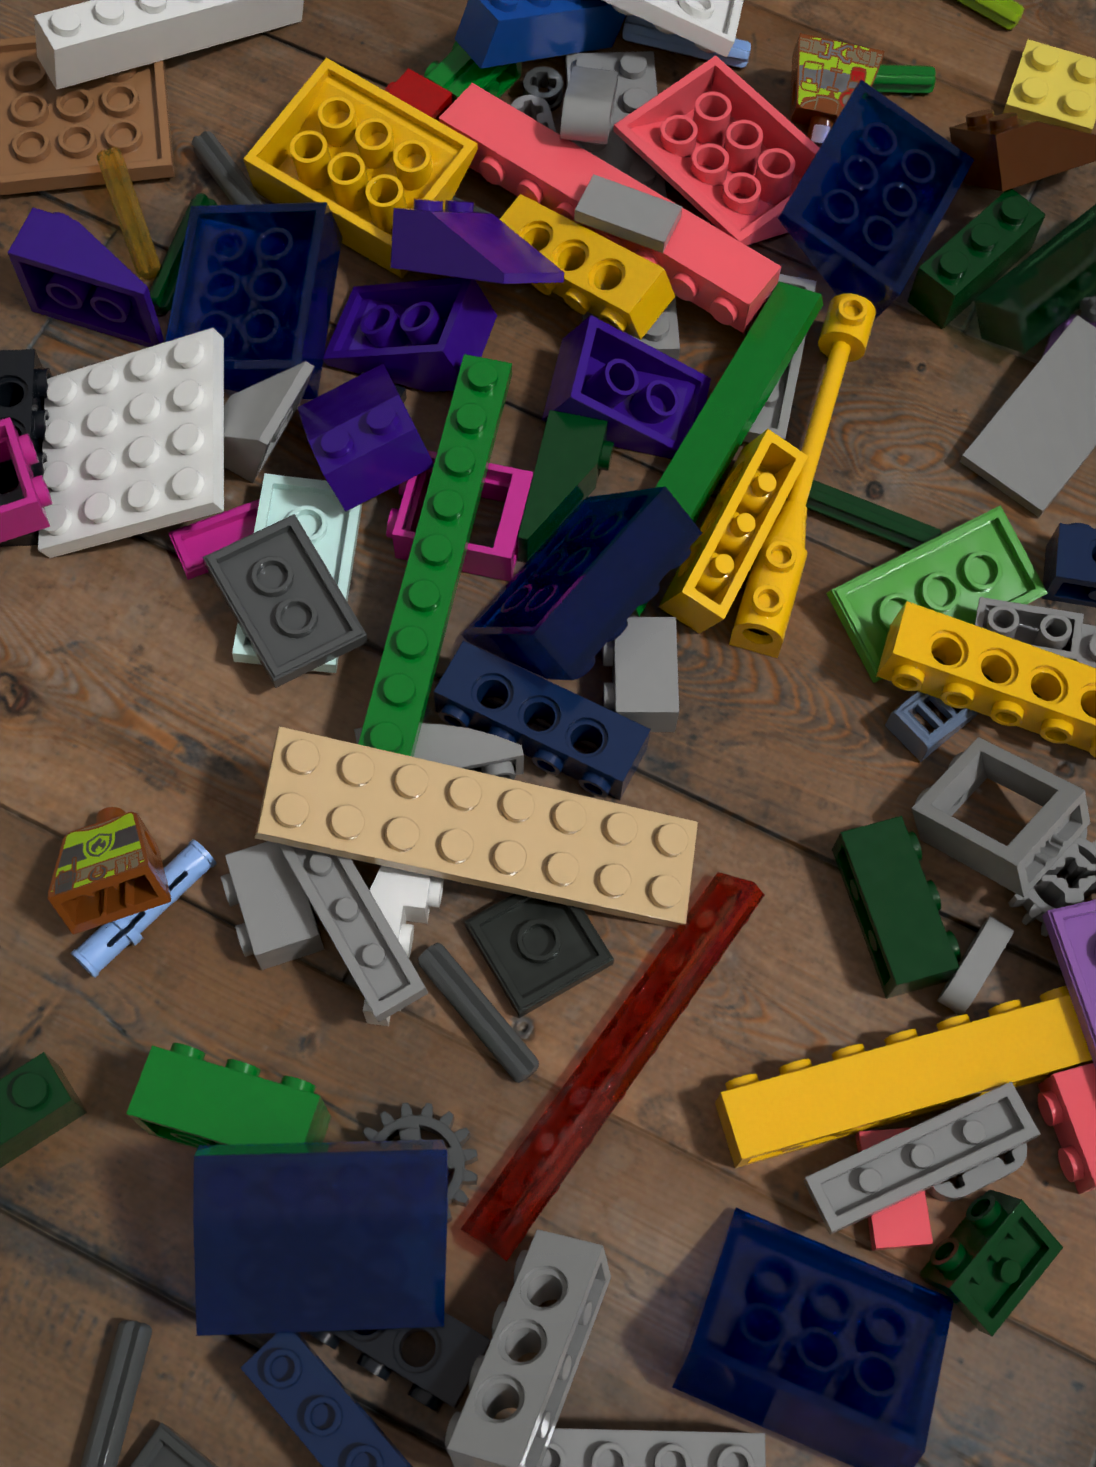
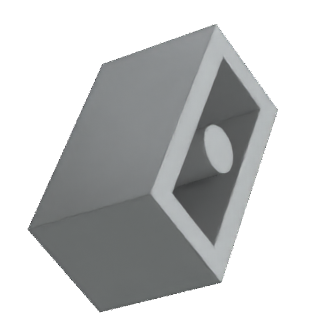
M614 617L612 636H603L602 665L612 666V683H603V707L650 728V732H675L679 716L676 617Z
M267 841L225 855L230 873L222 875L221 881L230 907L239 904L245 923L235 925L245 957L254 954L261 970L325 950L310 901L277 843Z

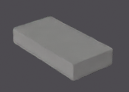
M593 174L575 208L574 221L663 253L681 218L682 206Z

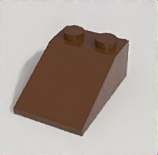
M992 109L980 110L966 115L965 123L949 127L956 179L959 183L1003 192L1096 161V135L1039 121L1018 119L1017 113L994 115V110Z

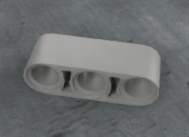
M579 66L572 67L564 97L560 139L608 144L615 108L618 71Z

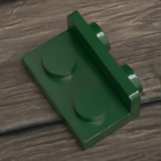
M988 1190L970 1204L966 1217L948 1239L943 1240L933 1249L930 1260L921 1270L920 1276L927 1284L943 1290L979 1331L993 1337L1063 1249V1246L1022 1199L994 1190Z

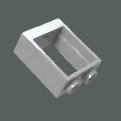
M980 737L964 752L957 754L953 758L947 771L931 787L924 789L920 793L915 805L911 808L920 840L1023 898L1090 824L1084 789ZM987 778L1043 806L1008 846L952 817Z

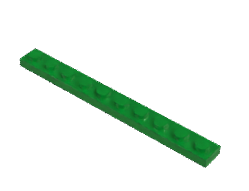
M467 354L463 356L363 724L359 745L414 757L512 377V363Z

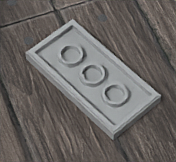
M1077 315L960 459L963 465L1037 517L1043 514L1096 448V327Z

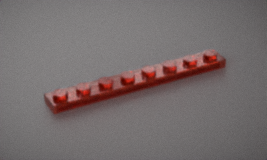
M717 872L688 912L686 925H679L462 1226L461 1230L473 1241L505 1261L509 1259L765 896L755 882Z

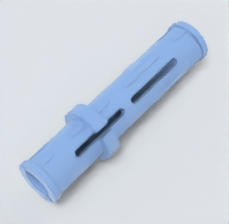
M192 839L188 843L189 845L164 867L171 894V902L102 925L77 949L70 953L91 976L96 978L99 972L130 943L136 946L143 939L141 933L171 904L176 902L205 872L217 864L211 854L199 842Z

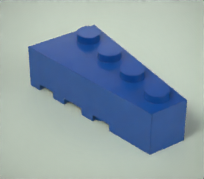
M468 0L455 40L482 69L610 48L615 42L626 15L619 13L611 4L602 0Z

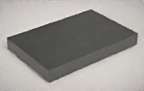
M295 514L203 557L205 567L275 688L368 643L366 632Z

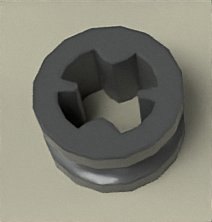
M544 66L528 71L523 80V95L543 98L549 104L551 112L556 110L561 105L563 99L562 76L558 71ZM538 88H547L548 92H538Z

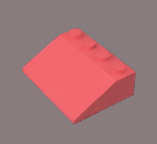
M716 55L614 124L613 131L712 224L746 246L800 229L834 204L842 167Z

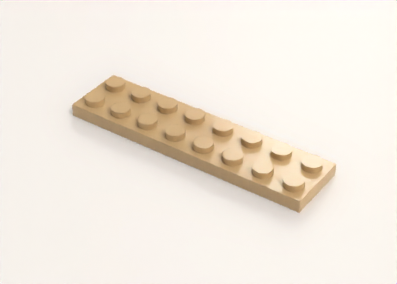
M279 726L275 736L255 839L679 929L686 925L698 822Z

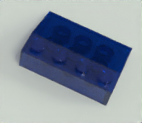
M860 80L778 219L836 295L844 293L857 294L868 299L876 309L875 321L901 295L975 159L863 80Z
M327 202L191 206L165 342L214 328L224 338V389L235 392L244 390L306 361L315 367L302 399L318 397L342 244L341 232Z
M666 486L586 497L461 635L467 642L545 679H579L594 666L596 661L594 656L607 642L616 639L624 632L628 626L627 618L638 606L650 601L660 589L658 583L669 570L680 566L691 554L690 546L702 532Z
M443 1139L200 1145L194 1155L193 1200L197 1336L444 1327L448 1180L447 1147Z
M735 1208L689 1333L672 1388L853 1467H915L926 1449L954 1302L945 1295L744 1210Z

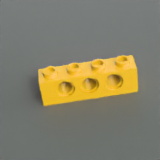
M522 194L516 198L500 218L503 223L564 272L563 283L531 284L543 294L550 295L553 292L561 296L572 309L584 315L588 311L599 317L603 322L641 340L675 298L674 291L663 267Z
M769 429L742 448L658 606L660 609L676 617L677 620L699 634L725 619L808 458L806 454Z

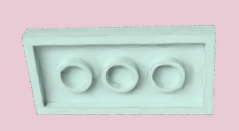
M264 473L254 533L295 514L346 601H348L363 503L345 512L329 483L325 480ZM237 623L232 650L234 662L262 665ZM339 657L311 671L336 673Z

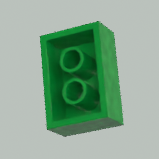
M172 1043L170 1050L152 1045L126 1113L149 1135L310 1183L331 1120V1115L322 1097L314 1093L315 1085L291 1076H282L280 1083L259 1077L261 1071L259 1068L234 1059H227L225 1067L204 1060L206 1054L203 1051L181 1043Z

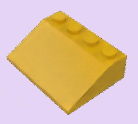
M325 58L243 160L252 185L258 194L398 277L403 278L409 270L391 268L393 209L413 208L414 199L443 201V209H445V200L453 199L478 150V145L457 131L332 60Z

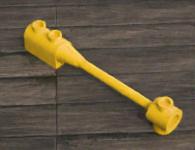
M851 293L839 294L833 297L829 303L818 340L819 349L828 357V361L801 449L808 458L751 566L729 645L774 658L779 656L807 559V551L805 549L807 500L847 362L857 361L864 356L876 315L874 305L860 295ZM749 629H759L769 635L756 634Z

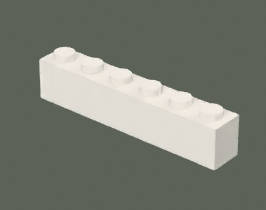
M90 0L34 15L37 57L54 87L58 90L301 22L304 0Z

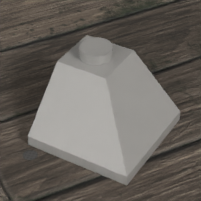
M305 361L229 397L224 405L225 468L254 483L297 411L315 366Z

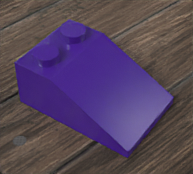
M414 199L413 208L393 209L391 268L501 284L564 282V272L495 215L474 212V202L445 200V209H443V201Z
M32 208L7 252L31 311L146 347L164 343L165 341L148 286L78 221L60 212L50 213Z
M456 277L354 286L322 359L328 366L358 374L365 373L384 364L393 383L426 392L454 391L464 354L482 357L497 314L477 282L473 279Z
M590 315L562 339L542 420L547 422L550 410L608 421L606 441L614 442V447L672 459L706 403L711 378Z
M384 364L297 407L308 442L321 471L345 512L434 466V462Z

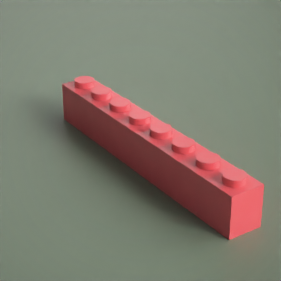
M471 83L439 117V122L477 143L478 150L469 167L480 173L486 181L503 187L517 197L522 194L574 221L575 208L593 174L672 202L570 140L560 139V134L474 83ZM683 207L681 218L663 253L576 222L663 267L677 297L685 301H691L709 312L718 322L730 325L743 334L758 317L779 280L782 266Z

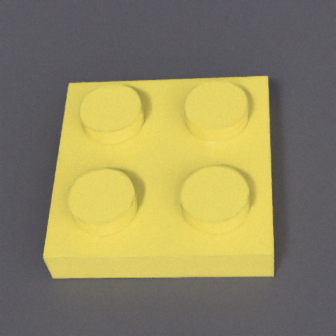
M1027 40L1003 114L1017 113L1018 119L1039 121L1091 134L1096 120V59Z

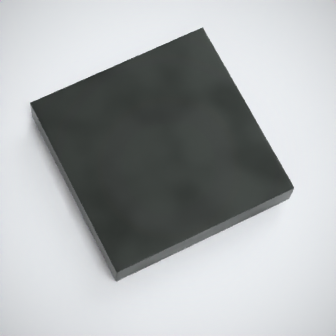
M513 894L465 921L467 931L519 1018L613 965L614 958L583 908Z

